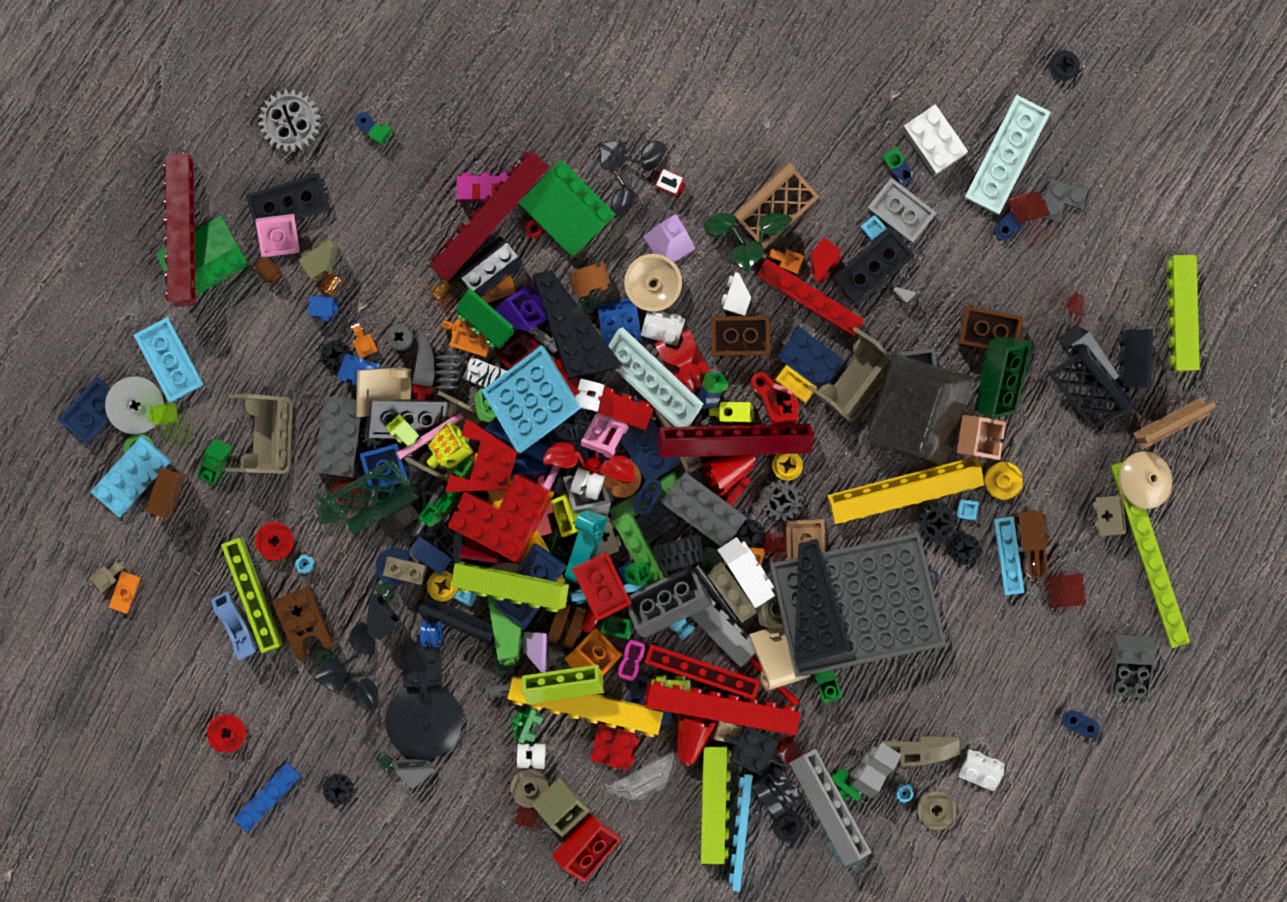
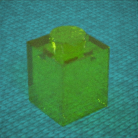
M176 403L150 406L148 420L152 422V426L177 423Z

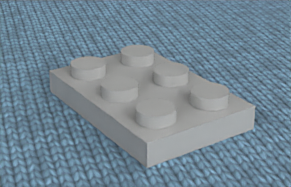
M890 178L867 208L911 243L916 240L936 214L933 209L893 178Z

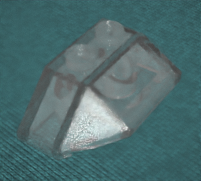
M674 751L605 787V790L610 794L640 801L649 796L648 792L653 789L655 792L663 789L668 781L673 765Z

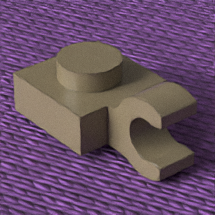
M121 562L115 563L110 569L107 565L103 566L90 579L102 593L118 581L115 575L125 567Z

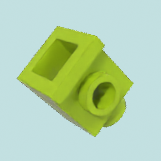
M400 414L386 426L389 433L399 443L404 442L407 446L414 444L419 436Z

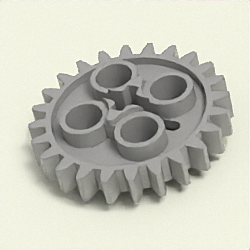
M285 89L284 95L277 91L278 97L275 98L270 95L272 101H264L267 108H260L264 114L258 116L263 119L258 124L265 127L260 132L262 134L267 133L264 139L266 141L271 139V146L277 143L276 148L278 150L282 146H284L285 152L288 151L289 147L295 152L296 146L303 150L302 144L305 143L307 146H310L308 140L315 141V138L312 136L313 133L319 134L315 128L321 127V124L316 122V120L321 119V116L315 114L320 110L313 108L316 103L314 101L309 102L310 97L308 95L303 98V92L301 91L298 95H296L294 89L291 94ZM299 104L300 109L295 113L291 112L292 105ZM283 105H286L288 114L293 119L292 124L297 132V136H294L291 126L287 123L288 118L283 110ZM277 111H281V118L278 120H274L273 114ZM300 122H307V127L304 130H298ZM283 129H289L287 137L283 138L280 136V132Z

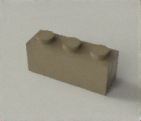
M722 562L706 572L742 623L757 612Z

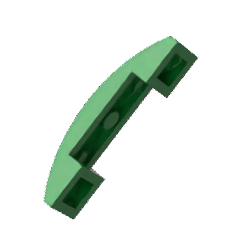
M466 458L455 465L452 472L457 477L470 480L474 463ZM444 491L435 505L428 503L418 519L429 527L437 524L456 507L464 492L446 493Z

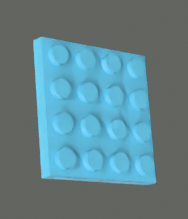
M542 345L482 390L518 453H522L581 409L546 348Z

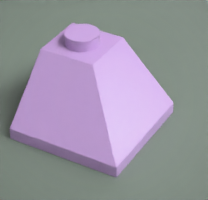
M676 214L643 236L653 254L663 255L673 262L695 250L687 231Z
M525 631L524 635H522L521 647H524V653L542 673H545L547 671L548 632Z

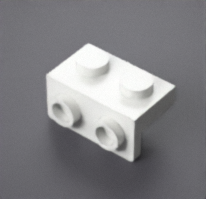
M662 310L648 311L641 336L677 346L685 318L678 314L665 313Z
M969 750L967 759L959 772V777L995 791L1004 775V763L998 759L987 757L978 751Z

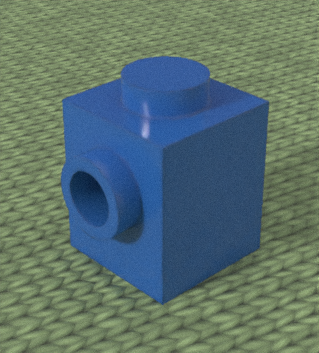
M309 296L310 317H318V321H329V318H334V313H338V302H335L333 297Z

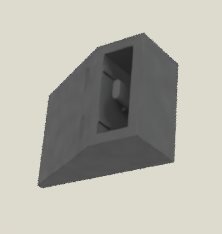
M1114 635L1110 696L1149 698L1157 652L1153 637Z

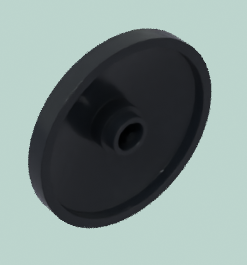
M441 685L427 688L428 700H420V690L417 688H403L393 697L387 708L385 717L387 734L393 745L409 757L416 759L438 757L446 753L460 736L463 724L461 707L455 696Z

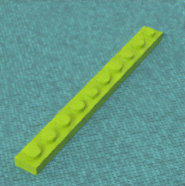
M1123 462L1111 465L1110 468L1119 495L1123 496L1119 486V472ZM1123 496L1124 510L1170 648L1190 643L1146 509L1135 507Z

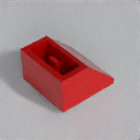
M825 237L821 239L809 256L812 281L815 285L818 282L823 283L830 274L828 271L829 267L834 268L842 258L839 255L842 250Z

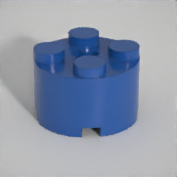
M345 354L336 379L357 386V370L380 369L381 365Z

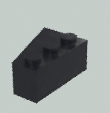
M1074 325L1057 338L1071 357L1078 354L1080 348L1087 345L1113 378L1119 377L1089 331ZM1079 359L1075 362L1078 369L1083 370L1084 364ZM1085 374L1088 383L1095 382L1093 375Z

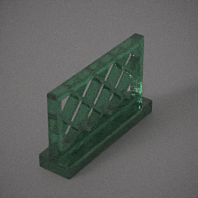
M389 460L326 497V500L349 526V531L352 535H355L418 498L414 483H410L396 464ZM390 467L394 471L393 476L383 475V471ZM371 478L378 479L377 486L368 485L367 480ZM381 480L392 481L391 486H380ZM395 481L403 482L406 486L400 489L394 488ZM354 488L362 489L361 495L350 494V492ZM365 489L376 490L374 497L364 496ZM379 491L389 492V495L385 498L377 497ZM339 497L346 498L345 505L336 504L334 500ZM349 499L359 500L358 506L348 505ZM363 500L373 502L368 508L361 507ZM346 510L357 511V513L353 517L348 518Z

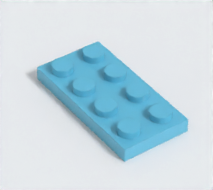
M169 317L134 334L169 403L204 385Z
M142 435L91 490V493L113 513L121 517L156 479L160 467L166 468L171 460Z

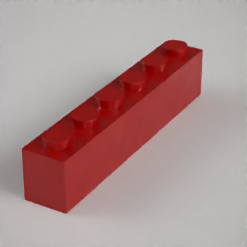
M768 259L765 260L755 277L852 338L856 335L853 331L854 327L859 329L864 322L863 318Z
M561 374L576 398V395L580 394L578 390L579 378L567 380L566 375ZM604 387L602 396L598 397L600 404L596 413L646 431L654 410L651 408V404L640 400V403L632 401V396L622 393V396L614 394L615 390ZM588 391L587 396H592V392Z
M650 643L644 661L646 664L754 700L761 682L759 679Z

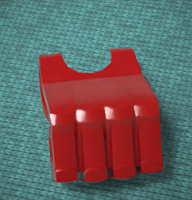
M686 329L681 332L683 342L679 349L674 350L666 347L664 341L655 343L663 366L685 387L694 392V386L697 389H701L705 374L710 372L706 362L701 357L690 330Z
M763 372L754 374L750 385L753 391L760 397L768 420L772 424L797 422L800 405L794 393L786 387L775 384ZM756 379H762L765 383L764 386L759 387L756 384ZM776 392L787 394L790 400L783 401L778 406ZM783 407L789 408L788 413L783 412Z

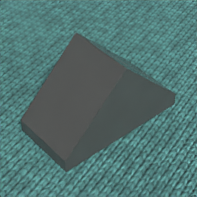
M429 759L391 761L395 773L412 789L434 771Z

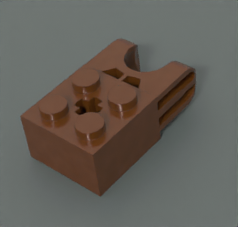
M1043 511L1013 513L1018 551H1021L1023 573L1030 578H1043L1048 572L1046 545L1049 544L1048 534H1045L1044 526H1047L1046 515L1043 514Z
M311 585L272 601L298 661H303L307 656L305 640L309 636L317 637L324 648L331 649L334 647L333 638ZM296 606H298V608H302L303 611L300 612L301 616L295 613Z

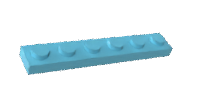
M744 773V778L740 777L739 789H742V797L738 796L737 808H740V816H736L735 827L738 828V834L734 835L733 847H736V853L731 856V866H734L733 874L730 873L729 885H732V891L740 892L751 796L753 777L751 773Z

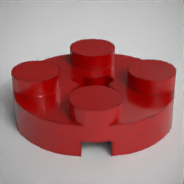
M269 522L256 533L255 546L264 558L280 560L288 556L292 551L294 535L291 528L285 524ZM274 535L277 536V539H280V543H277L276 547L273 546V543H270V539H273Z
M230 713L217 716L208 726V742L219 752L228 753L239 749L247 737L244 722L239 717ZM224 728L231 730L230 738L222 736Z

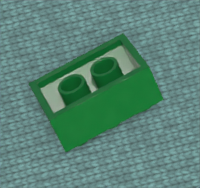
M470 288L455 308L456 317L464 324L468 322L472 326L470 329L477 336L481 334L486 338L485 343L492 349L496 347L499 350L514 334L513 326Z

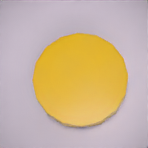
M1009 462L993 464L988 468L984 477L986 490L996 499L1006 500L1013 498L1019 493L1023 484L1021 471L1017 466Z

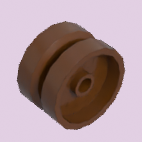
M566 603V607L559 609L556 613L547 640L557 643L562 633H564L563 646L573 649L576 638H579L584 625L583 619L587 610L576 607L572 617H570L571 604Z

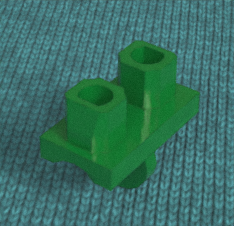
M527 705L523 713H517L516 718L510 716L509 721L513 722L511 730L516 731L514 738L521 743H524V741L533 743L536 732L529 730L532 723L540 726L543 716Z
M842 767L836 774L832 773L830 776L833 782L841 787L838 791L844 802L848 800L844 792L858 801L861 798V791L853 787L854 782L850 787L844 783L851 774Z

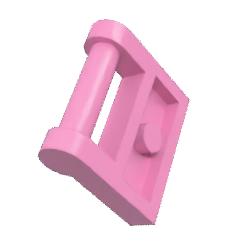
M596 413L581 440V446L603 453L607 458H612L618 442L629 427L622 421ZM614 428L616 432L609 445L603 444L611 429Z

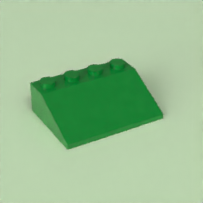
M562 159L518 202L571 257L615 215Z
M222 215L195 230L196 296L248 267L250 263ZM167 247L155 253L164 273L167 271V264L164 258L165 253H167Z

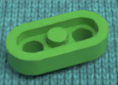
M481 388L474 395L477 416L484 422H491L496 415L482 392L484 388Z

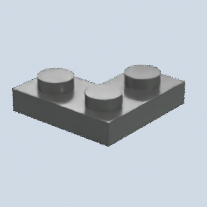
M1050 180L1039 217L1059 222L1063 205L1082 209L1088 190Z

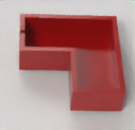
M515 474L500 507L471 492H464L457 506L460 511L454 512L447 527L515 562H521L555 492L522 475Z

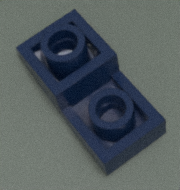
M531 456L516 458L510 479L512 480L515 474L522 476L530 475L532 479L550 473L549 466L543 465L542 462Z
M419 536L408 551V553L440 575L452 560Z

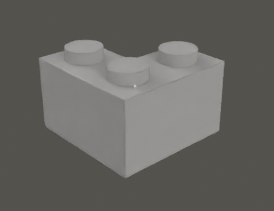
M883 743L873 747L869 754L866 753L861 761L863 766L856 771L853 777L855 779L853 787L873 798L880 791L886 777L895 769L901 754Z

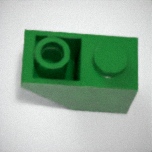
M215 438L204 453L197 477L214 486L229 460L232 447Z
M833 670L813 674L823 703L842 698Z

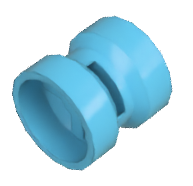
M685 618L670 625L669 628L675 631L683 641L695 629V626L692 623H688Z

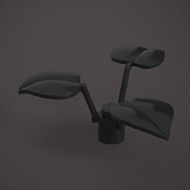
M655 140L646 144L641 152L642 159L639 160L624 156L626 146L621 141H606L598 144L601 167L604 170H611L623 186V189H618L612 197L611 210L615 213L613 218L626 213L635 201V192L632 189H627V185L615 169L622 167L623 159L639 164L642 163V169L645 171L656 168L665 153L664 142Z
M360 622L352 628L349 636L350 644L353 649L357 650V653L342 664L334 658L327 659L319 667L313 680L331 691H338L343 684L356 685L357 687L353 690L356 702L365 710L374 711L378 700V691L374 682L368 678L362 679L360 683L358 681L346 680L347 670L343 668L360 656L361 652L368 656L374 649L375 641L367 632L368 626L364 622Z

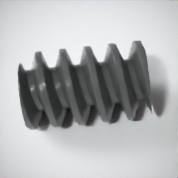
M397 324L390 327L387 340L396 350L407 351L414 343V335L406 326ZM400 334L402 335V338L404 339L403 341H400L399 338H398V336H399Z
M437 350L442 355L437 356L436 359L442 363L436 364V367L441 370L435 372V375L440 378L434 379V382L439 384V386L433 388L441 390L457 389L458 386L454 385L453 382L459 380L454 377V374L459 373V371L454 369V367L460 366V363L455 361V359L461 358V355L453 351Z

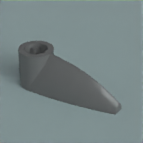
M420 331L412 383L432 387L435 372L433 352L425 332Z

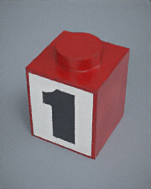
M663 168L656 182L655 189L676 197L678 193L682 194L685 187V183H683L684 177Z

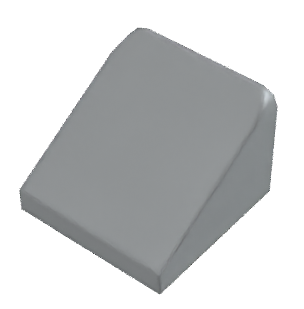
M898 287L892 290V293L903 304H906L916 294V292Z

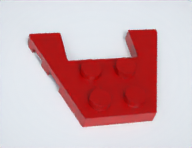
M466 419L461 436L481 443L470 480L450 475L445 492L507 490L517 452Z

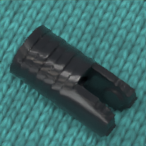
M577 465L569 468L565 476L563 475L565 468H560L550 489L555 492V495L564 496L566 487L563 478L573 476Z

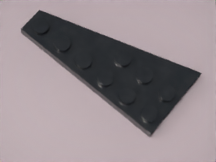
M553 271L533 274L532 278L567 380L621 368L623 366Z
M818 539L798 544L794 667L851 651Z

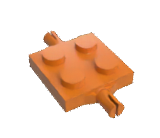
M459 319L455 323L443 320L442 323L444 324H442L441 328L452 330V339L449 346L487 357L490 347L485 343L486 338L481 334L477 336L470 329L472 326L468 322L464 324Z

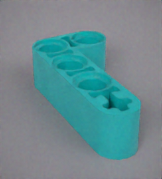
M586 510L581 512L576 518L575 528L579 529L565 572V579L578 584L571 568L596 556L607 524L606 516Z

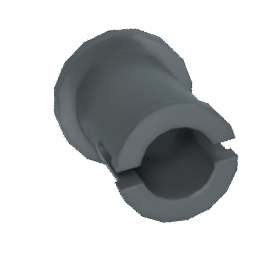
M489 684V686H485L486 697H490V699L492 697L509 695L508 684Z

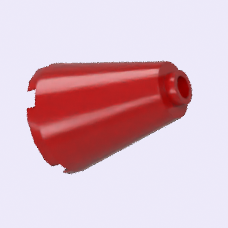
M754 455L722 456L705 461L700 466L704 467L702 474L711 490L715 489L718 492L716 495L721 497L755 467L754 462H756Z
M678 714L677 758L681 764L691 766L696 763L715 726L716 720Z

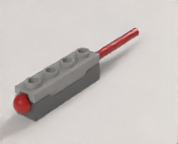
M711 598V606L691 615L699 626L740 667L749 661L760 673L763 671L759 660L755 657L756 652L750 638L745 639L741 635L743 631L735 623L732 626L727 621L730 617L723 610L718 612L714 608L716 603ZM785 686L776 688L793 706L799 703V700Z

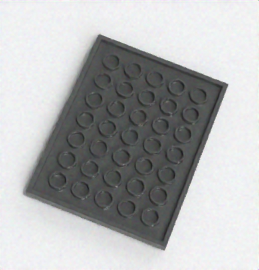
M920 533L822 553L851 651L795 667L798 558L769 565L795 678L946 646Z

